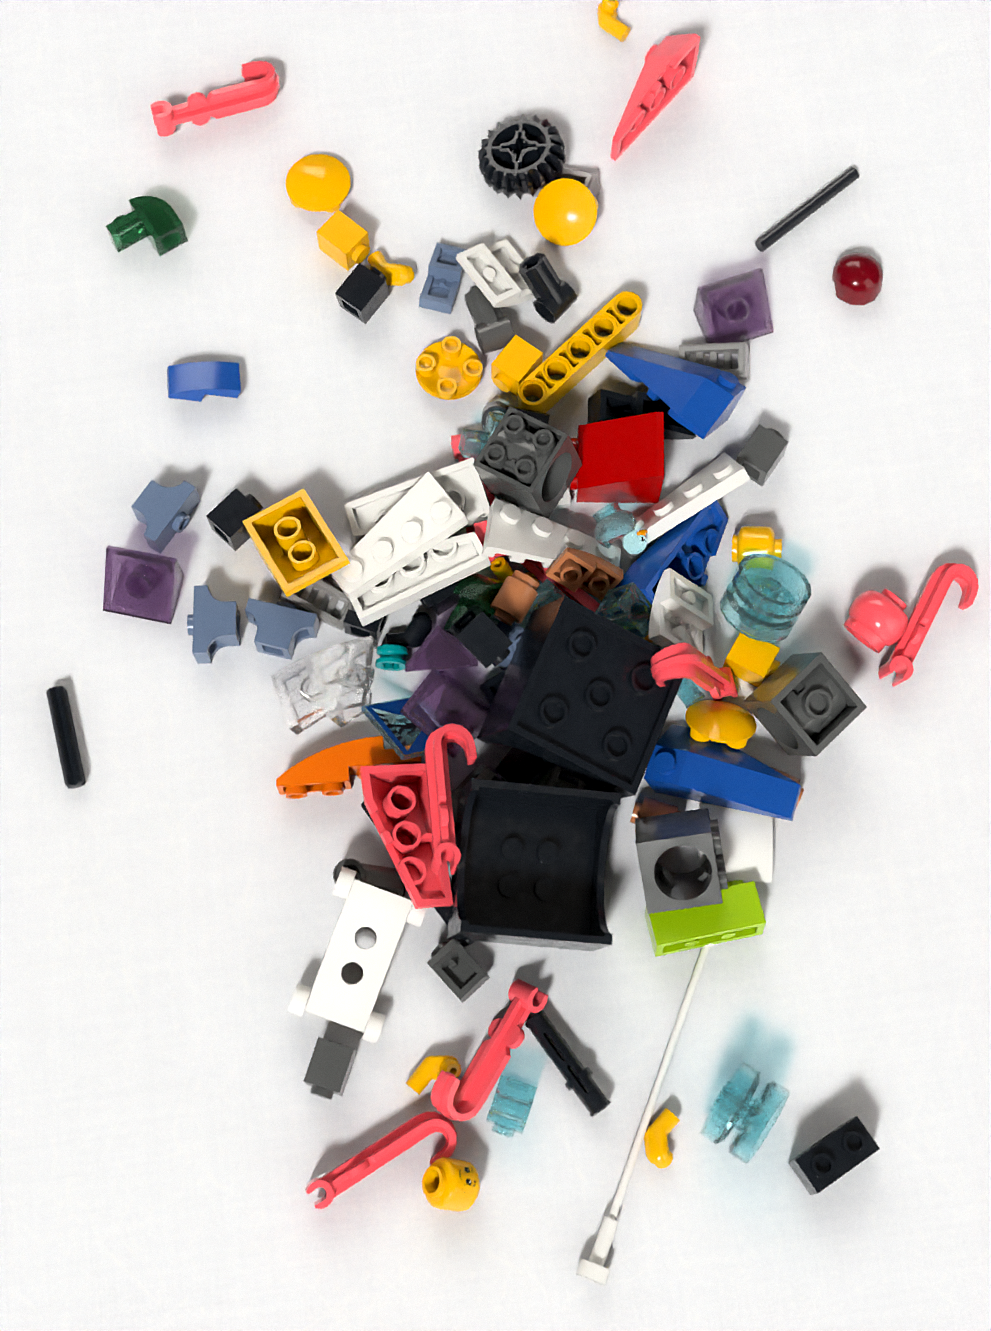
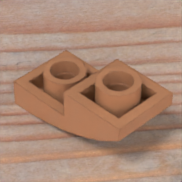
M568 547L546 570V576L569 590L575 592L578 588H581L601 601L624 578L623 570L614 564L588 552Z

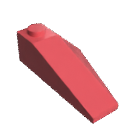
M694 33L666 36L659 45L654 44L649 49L645 57L644 66L612 139L610 158L616 161L694 77L701 38L699 35Z
M425 763L361 766L360 775L364 804L415 908L452 906L453 897L447 860L442 859L439 875L436 876L431 870L433 845Z

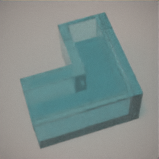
M488 412L483 431L462 430L458 449L463 458L473 457L476 459L505 414Z

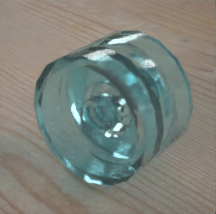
M754 553L745 556L739 563L731 583L720 600L721 612L730 625L747 637L762 642H779L786 639L799 618L798 616L811 597V585L806 576L793 564L770 554Z
M743 1062L730 1081L727 1080L709 1109L710 1114L699 1134L714 1144H718L726 1139L734 1127L737 1130L730 1141L729 1154L747 1164L755 1155L779 1117L790 1091L777 1082L772 1081L767 1083L755 1098L753 1094L761 1080L760 1072L746 1062Z

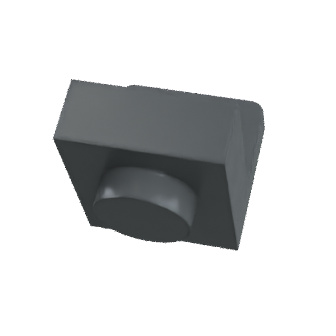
M455 938L449 942L444 941L439 944L431 953L432 958L427 962L462 1003L490 978Z

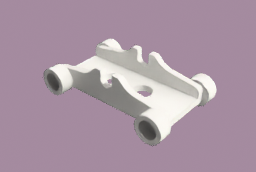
M342 866L332 895L345 899L341 913L312 988L298 983L287 1012L302 1016L303 1011H307L363 1032L361 1039L376 1044L386 1016L372 1011L405 922L420 927L427 908L416 909L411 899L354 878L357 871ZM361 927H370L376 933V942L370 948H361L355 942V933ZM350 962L359 964L363 969V977L354 984L345 982L341 976V969Z

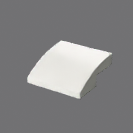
M507 239L489 247L484 243H480L456 255L455 259L493 307H508L535 298L519 273L520 264L523 259Z
M671 568L664 570L654 595L649 621V639L663 648L678 643H689L703 653L702 631L714 626L713 596Z
M699 803V809L708 808L710 820L718 819L727 881L772 882L773 817L708 803ZM700 850L698 854V868L702 866L707 858Z

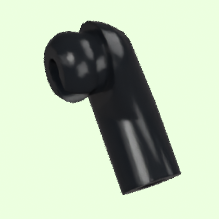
M423 611L413 614L412 620L404 632L386 634L387 644L399 645L407 649L420 647L432 631L433 623L430 616Z

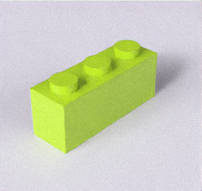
M743 880L727 882L728 889L721 890L723 901L721 904L651 914L647 913L646 907L645 919L655 957L700 948L708 944H719L763 934L766 920L755 882L744 883Z

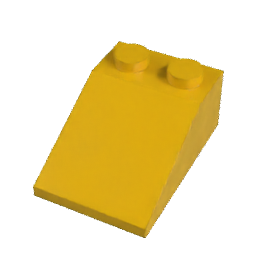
M304 488L242 521L256 550L286 597L350 564L344 551Z

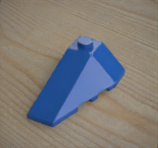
M623 342L609 349L605 355L630 380L643 382L648 387L646 394L653 401L661 399L670 407L667 413L669 416L702 439H705L729 419L747 388L739 383L738 378L730 372Z
M717 500L668 530L629 567L624 574V578L614 588V591L630 615L649 626L654 595L664 570L668 568L679 573L698 587L706 585L708 576L705 574L709 558L716 556L728 522V518Z
M672 724L658 739L644 775L645 781L655 793L789 821L793 820L802 788L797 782L743 751L729 747L726 743L711 740L707 742L695 741L690 737V727Z

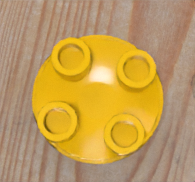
M313 154L301 158L293 164L286 177V190L292 205L312 212L326 211L333 213L339 210L341 203L349 193L351 185L350 175L345 165L338 159L325 154Z
M569 178L554 180L542 188L535 200L533 214L536 227L541 235L553 244L561 246L578 244L594 228L597 219L598 201L591 191L577 180Z
M448 336L443 341L431 344L421 352L416 359L415 372L420 386L428 394L439 399L455 400L469 395L477 388L482 378L483 366L479 356L472 348L461 343L459 338Z
M698 701L689 706L685 714L686 722L691 728L690 737L699 742L711 740L726 743L734 749L746 747L748 739L755 734L757 728L754 717L747 710L727 701Z

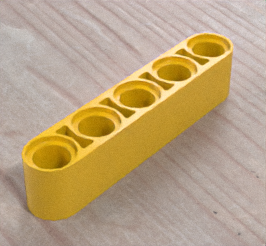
M625 291L617 294L520 383L517 407L547 413L606 358L605 355L609 349L620 342H624L636 331L640 324L642 311L640 297L633 292ZM627 310L633 314L623 315L620 311ZM604 331L609 333L610 335L603 337L599 336L596 333ZM584 353L587 356L585 358H576L573 354ZM552 374H560L564 378L560 380H554L549 376ZM533 395L539 397L540 400L530 402L525 398Z

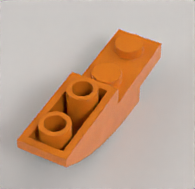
M383 736L348 741L315 753L292 766L276 779V787L280 795L286 794V798L289 799L305 798L308 796L307 793L322 792V795L337 796L343 794L344 790L352 789L351 775H357V778L361 779V766L421 764V751L404 755L399 748L385 749Z

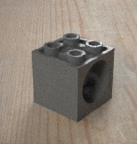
M512 407L508 408L473 463V466L491 494L547 519L583 465L569 434Z
M822 652L792 654L743 701L787 755L799 756L819 755L867 708Z
M708 808L635 819L636 849L648 914L723 903L721 890L728 889L718 819L710 820ZM681 845L697 848L707 856L701 867L688 873L668 871L657 860L666 850Z

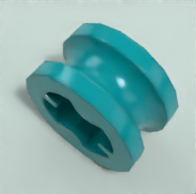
M392 644L380 645L376 648V654L380 656L375 661L377 668L387 671H400L407 668V662L404 660V657L408 655L407 648Z

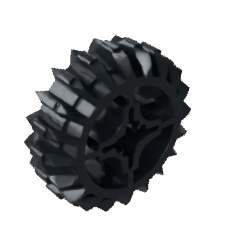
M523 114L520 120H514L510 116L509 123L504 125L498 122V129L496 131L488 130V138L481 140L482 149L478 150L479 169L486 184L492 187L497 194L503 192L507 198H510L516 193L520 200L524 193H529L534 197L535 190L542 189L546 186V183L556 180L557 174L563 173L562 164L566 162L564 141L556 127L551 126L547 119L540 121L534 115L528 120Z

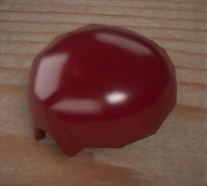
M853 252L841 257L836 262L832 274L836 296L850 305H865L874 301L881 291L883 282V271L880 263L867 253Z

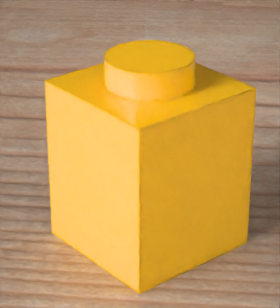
M337 210L316 231L319 249L347 271L356 263H362L369 254L368 232L340 210Z
M515 335L491 363V379L503 392L510 391L518 396L520 383L542 364L543 352Z
M742 629L728 653L723 667H730L734 676L758 688L765 678L767 679L779 668L781 662L777 661L776 657L780 648Z

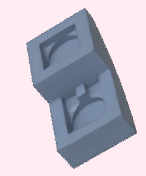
M436 243L429 262L428 275L419 297V307L451 314L464 273V269L455 258L457 254L467 249Z

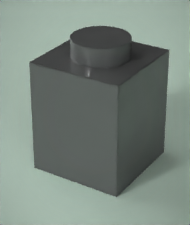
M759 424L738 454L736 462L745 468L750 480L763 487L784 456L788 441L777 430L765 428Z
M318 1037L303 1081L306 1085L312 1086L310 1093L332 1100L333 1094L343 1096L357 1054L355 1049Z

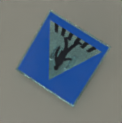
M414 696L363 705L361 711L401 760L424 756L428 737L432 732L440 728ZM449 742L447 750L453 749L455 745Z

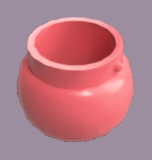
M884 589L881 593L875 590H867L853 601L849 609L850 617L843 626L865 646L879 654L885 646H891L898 642L906 632L908 617L903 610L907 605L887 589Z

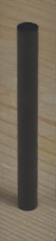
M851 167L756 240L755 245L757 249L761 252L768 249L859 178L858 171Z

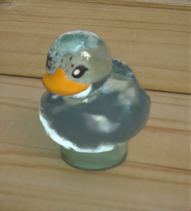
M617 502L605 506L593 515L597 523L594 529L595 539L601 546L611 548L612 542L623 537V547L630 554H639L646 548V534L648 531L644 529L635 530L636 518L634 514L627 510H621Z

